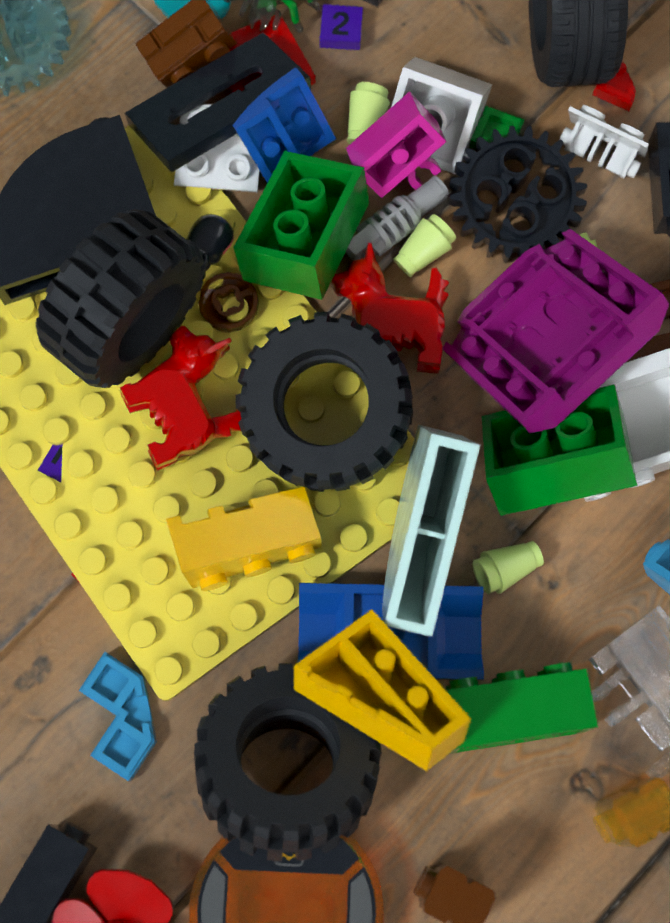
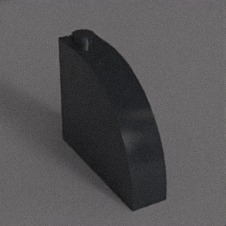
M120 115L111 118L101 117L95 119L89 125L77 128L49 141L31 154L16 169L0 193V299L4 305L46 292L50 281L55 279L60 272L59 267L66 258L69 259L76 251L75 247L84 238L88 239L94 233V229L101 223L110 222L112 216L118 213H126L127 210L150 211L155 215Z

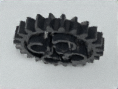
M511 125L507 137L503 138L497 129H493L491 143H488L479 136L476 141L477 152L466 147L463 154L466 163L456 162L454 172L459 177L451 178L449 188L457 193L450 195L448 203L450 206L460 208L453 212L452 220L453 222H466L461 228L460 235L461 237L472 233L475 235L472 244L473 249L478 248L483 243L488 245V258H491L496 250L502 251L503 263H507L512 253H517L519 258L526 250L538 244L545 250V245L549 248L559 243L558 237L565 240L562 233L571 229L569 226L578 227L582 220V217L576 212L584 211L587 201L578 196L583 195L588 186L586 183L575 181L581 177L584 169L583 167L570 168V164L576 154L571 152L562 156L559 152L563 141L559 140L550 146L547 144V131H544L539 139L533 138L531 126L526 128L523 136H518L514 125ZM536 152H538L542 164L550 166L545 172L542 185L552 187L556 191L557 197L546 199L538 193L537 185L540 177L537 175L529 183L525 195L517 197L508 208L499 231L498 239L492 224L484 223V221L489 220L492 204L481 202L477 194L484 190L493 192L498 198L495 212L499 213L507 205L510 194L517 193L527 181L536 158ZM508 160H517L522 163L525 170L512 172L506 168L504 163ZM516 216L523 217L528 220L531 228L525 231L517 230L511 225L510 219Z

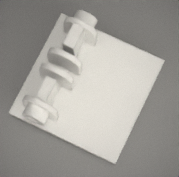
M200 104L180 116V123L185 125L188 123L187 119L211 105ZM236 134L175 170L174 186L258 192L260 170L239 135Z
M582 105L580 111L570 106L568 109L571 123L575 124L573 130L566 127L559 139L565 145L564 150L574 152L577 156L584 158L595 136L597 139L586 161H592L603 140L608 145L598 166L603 167L613 146H616L606 170L619 175L623 179L626 175L634 179L641 165L640 162L635 160L637 154L645 158L648 152L649 144L643 140L645 134L621 123L619 129L606 124V121H604L606 116L589 106Z

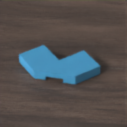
M104 652L79 691L115 714L116 717L90 756L131 782L157 742L146 681L142 675Z

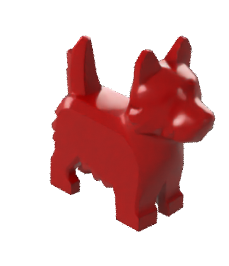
M367 243L364 258L353 260L347 271L334 275L331 281L334 293L351 301L352 316L355 317L358 324L364 326L368 323L379 330L380 336L385 341L389 340L398 352L402 351V347L410 350L414 345L420 352L417 372L439 374L443 353L441 339L445 331V318L442 307L449 296L445 292L449 285L448 280L442 279V275L437 268H432L425 298L389 295L386 292L385 278L376 260L372 243Z
M181 326L170 337L172 355L169 359L163 361L137 383H128L120 387L121 397L129 414L149 409L150 417L155 419L156 427L162 426V433L167 434L164 443L152 442L147 445L149 448L148 453L157 472L174 465L180 457L200 452L214 438L230 437V431H241L238 423L241 420V414L238 410L224 416L211 417L196 388V384L205 378L215 368L219 359L231 349L229 346L232 342L231 338L216 343L208 335L197 336L186 326Z

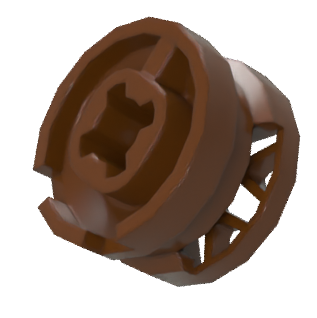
M230 272L217 274L207 280L200 290L201 294L198 304L201 316L218 331L234 332L241 330L249 325L257 314L259 301L256 288L252 283L243 281L240 274ZM224 279L219 288L209 289L211 284L217 280ZM230 293H234L237 302H240L239 307L233 306L228 308L227 312H223L218 299H224L229 297ZM245 299L249 306L246 318L239 322L227 320V317L242 311Z

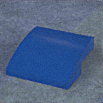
M296 67L260 94L233 124L234 129L267 183L284 151L311 156L336 139L307 82Z

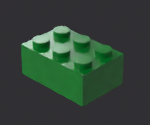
M284 151L233 247L243 281L323 300L369 205L364 167Z
M615 384L597 388L558 426L543 431L529 433L506 410L481 416L485 476L500 516L637 486L627 426Z
M572 662L545 666L543 671L537 672V676L526 678L524 670H513L496 674V678L491 679L492 683L478 685L477 677H468L449 681V685L445 686V691L471 718L465 741L449 754L581 734L598 727L587 668L573 670Z

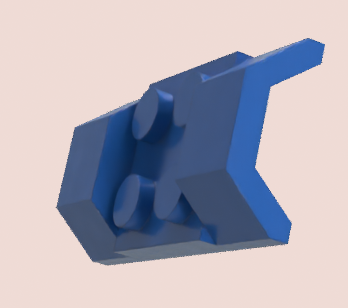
M299 583L297 663L370 610H373L383 621L384 585ZM445 586L432 636L389 627L435 680H456L468 677H477V680H484L481 636L483 586Z

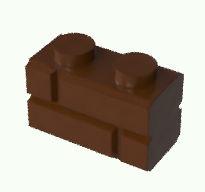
M208 0L189 1L135 43L155 77L166 88L229 53L230 49L237 44L218 12Z
M443 863L435 865L434 869L425 866L413 890V893L420 897L418 900L419 907L423 912L443 923H484L496 899L495 891Z

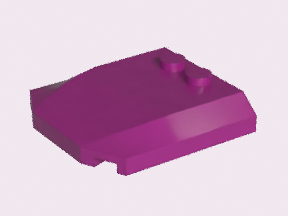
M571 229L562 233L565 240L545 250L540 244L526 250L462 311L457 320L461 326L452 346L447 341L443 346L444 352L529 433L558 426L659 332L669 306L666 298L659 290Z

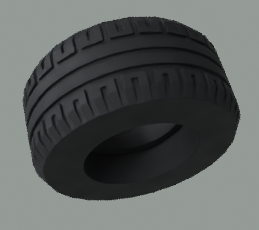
M528 0L532 56L540 82L549 87L605 84L616 76L623 60L626 44L628 0Z

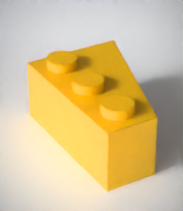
M305 487L252 498L248 501L249 505L224 512L223 506L209 508L207 510L208 518L183 524L180 515L166 518L181 572L192 589L199 586L201 591L217 589L228 583L227 577L243 572L246 577H253L270 571L272 569L271 563L287 558L289 563H297L315 556V549L322 547V541Z
M373 610L367 612L294 665L295 691L426 771L465 741L471 718Z

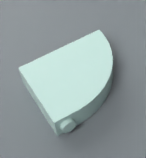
M422 425L417 426L395 519L385 577L382 613L383 622L389 627L428 636L433 635L480 448L479 444L462 435Z

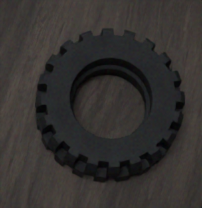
M127 210L126 213H118L112 216L110 222L101 223L96 227L94 233L88 239L84 238L75 247L76 251L69 259L66 258L59 267L60 272L55 279L50 281L46 289L47 295L40 302L36 329L41 346L89 386L111 388L112 385H119L125 381L126 377H132L139 372L145 363H149L156 356V353L162 346L165 347L174 331L182 325L186 319L185 315L189 309H192L196 301L195 296L197 292L201 290L203 284L202 277L205 275V266L201 252L150 211Z
M314 312V319L304 321L301 315L288 320L290 324L288 328L279 332L277 327H274L265 334L269 339L262 348L255 345L248 355L252 360L249 368L241 369L238 382L242 385L241 394L236 395V409L241 414V420L238 423L242 435L249 441V448L267 468L296 486L300 485L310 490L324 492V489L342 491L348 490L351 485L360 482L365 484L374 479L373 475L382 468L386 470L394 461V455L399 448H403L408 438L407 431L409 425H412L413 395L406 367L398 356L396 348L389 340L385 341L380 336L379 330L368 323L364 326L358 324L355 317L341 314L338 319L331 318L328 312ZM322 363L342 364L356 372L366 386L369 400L366 418L358 431L348 439L333 445H316L301 439L290 428L284 412L285 396L295 378L306 369Z
M278 663V670L267 672L266 666H261L251 670L250 679L244 681L241 676H238L227 683V696L225 697L221 693L216 694L208 704V715L200 719L197 728V743L194 744L198 795L202 797V807L208 819L217 821L218 832L227 841L233 840L234 837L240 840V850L254 855L257 848L268 850L267 860L282 862V853L295 852L296 861L311 859L312 849L320 846L321 851L327 853L336 848L339 837L343 835L349 838L359 827L360 817L367 815L372 804L380 771L381 743L295 691L292 663ZM278 729H295L312 735L326 747L333 759V768L330 776L318 787L302 794L280 795L260 788L248 778L242 769V754L252 741L267 732Z

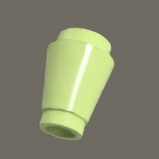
M359 82L356 85V89L350 93L349 135L347 139L349 144L387 112L390 101L387 99L389 91L385 87L371 82Z
M432 214L427 220L421 219L399 251V254L393 260L406 275L412 277L416 272H419L452 249L451 243L456 239V235L440 217Z
M534 541L481 552L480 558L473 561V571L478 584L483 586L485 593L489 594L495 591L501 594L536 570V568L542 566L544 559L538 545Z

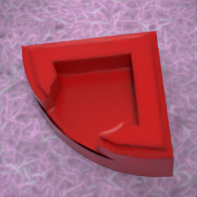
M622 62L616 76L605 84H596L592 95L629 112L635 99L636 89L627 72V66Z

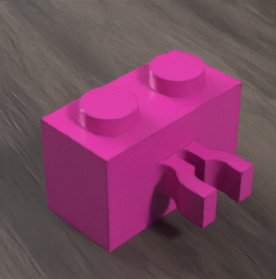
M409 91L346 147L351 164L364 167L366 183L383 198L406 177L415 190L423 184L415 171L418 166L421 169H429L434 176L440 173V166L431 155L447 141L437 120Z

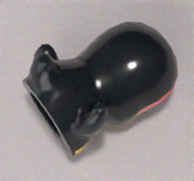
M215 214L201 216L194 222L186 238L187 241L201 252L205 266V275L202 277L203 282L210 265L218 263L234 241V231L231 225L224 218Z

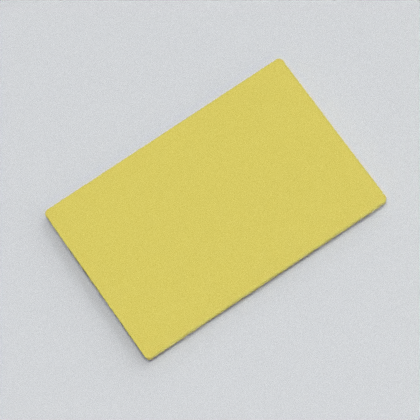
M127 126L125 131L155 215L185 239L194 222L206 214L221 216L231 225L234 231V241L231 247L218 263L210 265V268L206 271L202 287L207 280L217 274L230 272L241 275L233 247L246 224V220L220 189L174 186L175 171L171 173L133 129ZM224 279L217 280L209 286V289L219 288ZM252 283L256 288L259 301L256 316L249 325L241 330L223 332L214 329L201 316L198 304L201 292H197L195 296L196 301L192 309L188 310L185 315L186 319L181 326H186L197 336L208 335L216 343L227 338L232 340L229 344L231 349L219 359L215 368L196 384L202 402L211 417L224 416L237 411L236 395L241 394L242 385L238 382L241 369L249 368L252 360L248 355L254 346L257 345L262 348L269 339L265 334L274 327H277L279 332L290 326L288 320L300 315L304 321L314 319V312L316 311L304 295ZM47 292L4 305L0 299V468L161 700L169 701L299 608V583L332 584L392 540L400 496L414 442V437L409 431H407L408 438L403 448H399L390 466L386 470L382 468L373 475L374 479L362 484L360 482L351 485L350 489L342 491L324 489V492L305 487L322 541V547L315 549V556L297 563H289L288 558L271 563L272 569L270 571L253 577H246L244 572L227 577L228 583L217 589L201 591L200 586L192 589L181 572L166 518L180 515L183 524L208 518L207 510L209 508L223 506L224 512L249 505L248 501L252 498L303 486H296L267 468L249 448L250 443L242 435L241 431H230V437L214 438L200 452L180 457L174 465L157 472L148 453L149 448L147 445L152 442L164 443L167 434L162 433V426L156 427L155 419L150 417L149 409L129 414L121 397L120 387L128 383H137L159 364L169 359L172 355L170 341L165 347L162 346L156 353V356L149 363H145L139 372L132 377H126L123 383L112 385L111 388L89 386L45 350L39 342L36 319L39 317L38 308L40 302L45 299ZM230 293V296L224 299H218L223 312H227L228 308L233 306L239 307L240 305L234 293ZM245 299L242 311L227 317V320L239 322L246 318L249 306ZM322 363L312 366L295 378L286 393L284 400L286 420L293 432L309 443L316 445L340 443L356 433L363 424L369 403L367 389L359 375L345 365ZM62 444L61 482L41 473L38 471V468L52 445Z

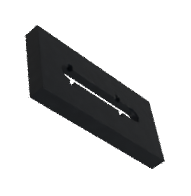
M262 32L229 53L126 111L124 114L128 125L172 173L236 135L237 132L233 124L245 109L267 88L295 67L302 73L310 90L312 87L310 76ZM256 72L262 73L260 77L246 84L244 90L240 91L238 89L190 117L185 125L182 123L178 125L170 124L174 119Z

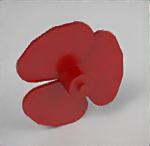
M101 869L95 871L90 876L87 883V894L102 917L84 900L68 898L60 902L55 908L52 923H168L173 914V904L170 898L149 878L128 869Z

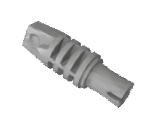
M433 176L407 197L405 195L396 196L390 203L384 205L381 210L368 217L357 227L356 231L358 234L352 238L346 250L348 257L352 261L364 258L367 243H372L374 252L380 257L390 250L392 246L398 244L404 237L410 235L425 214L449 197V191L439 177Z

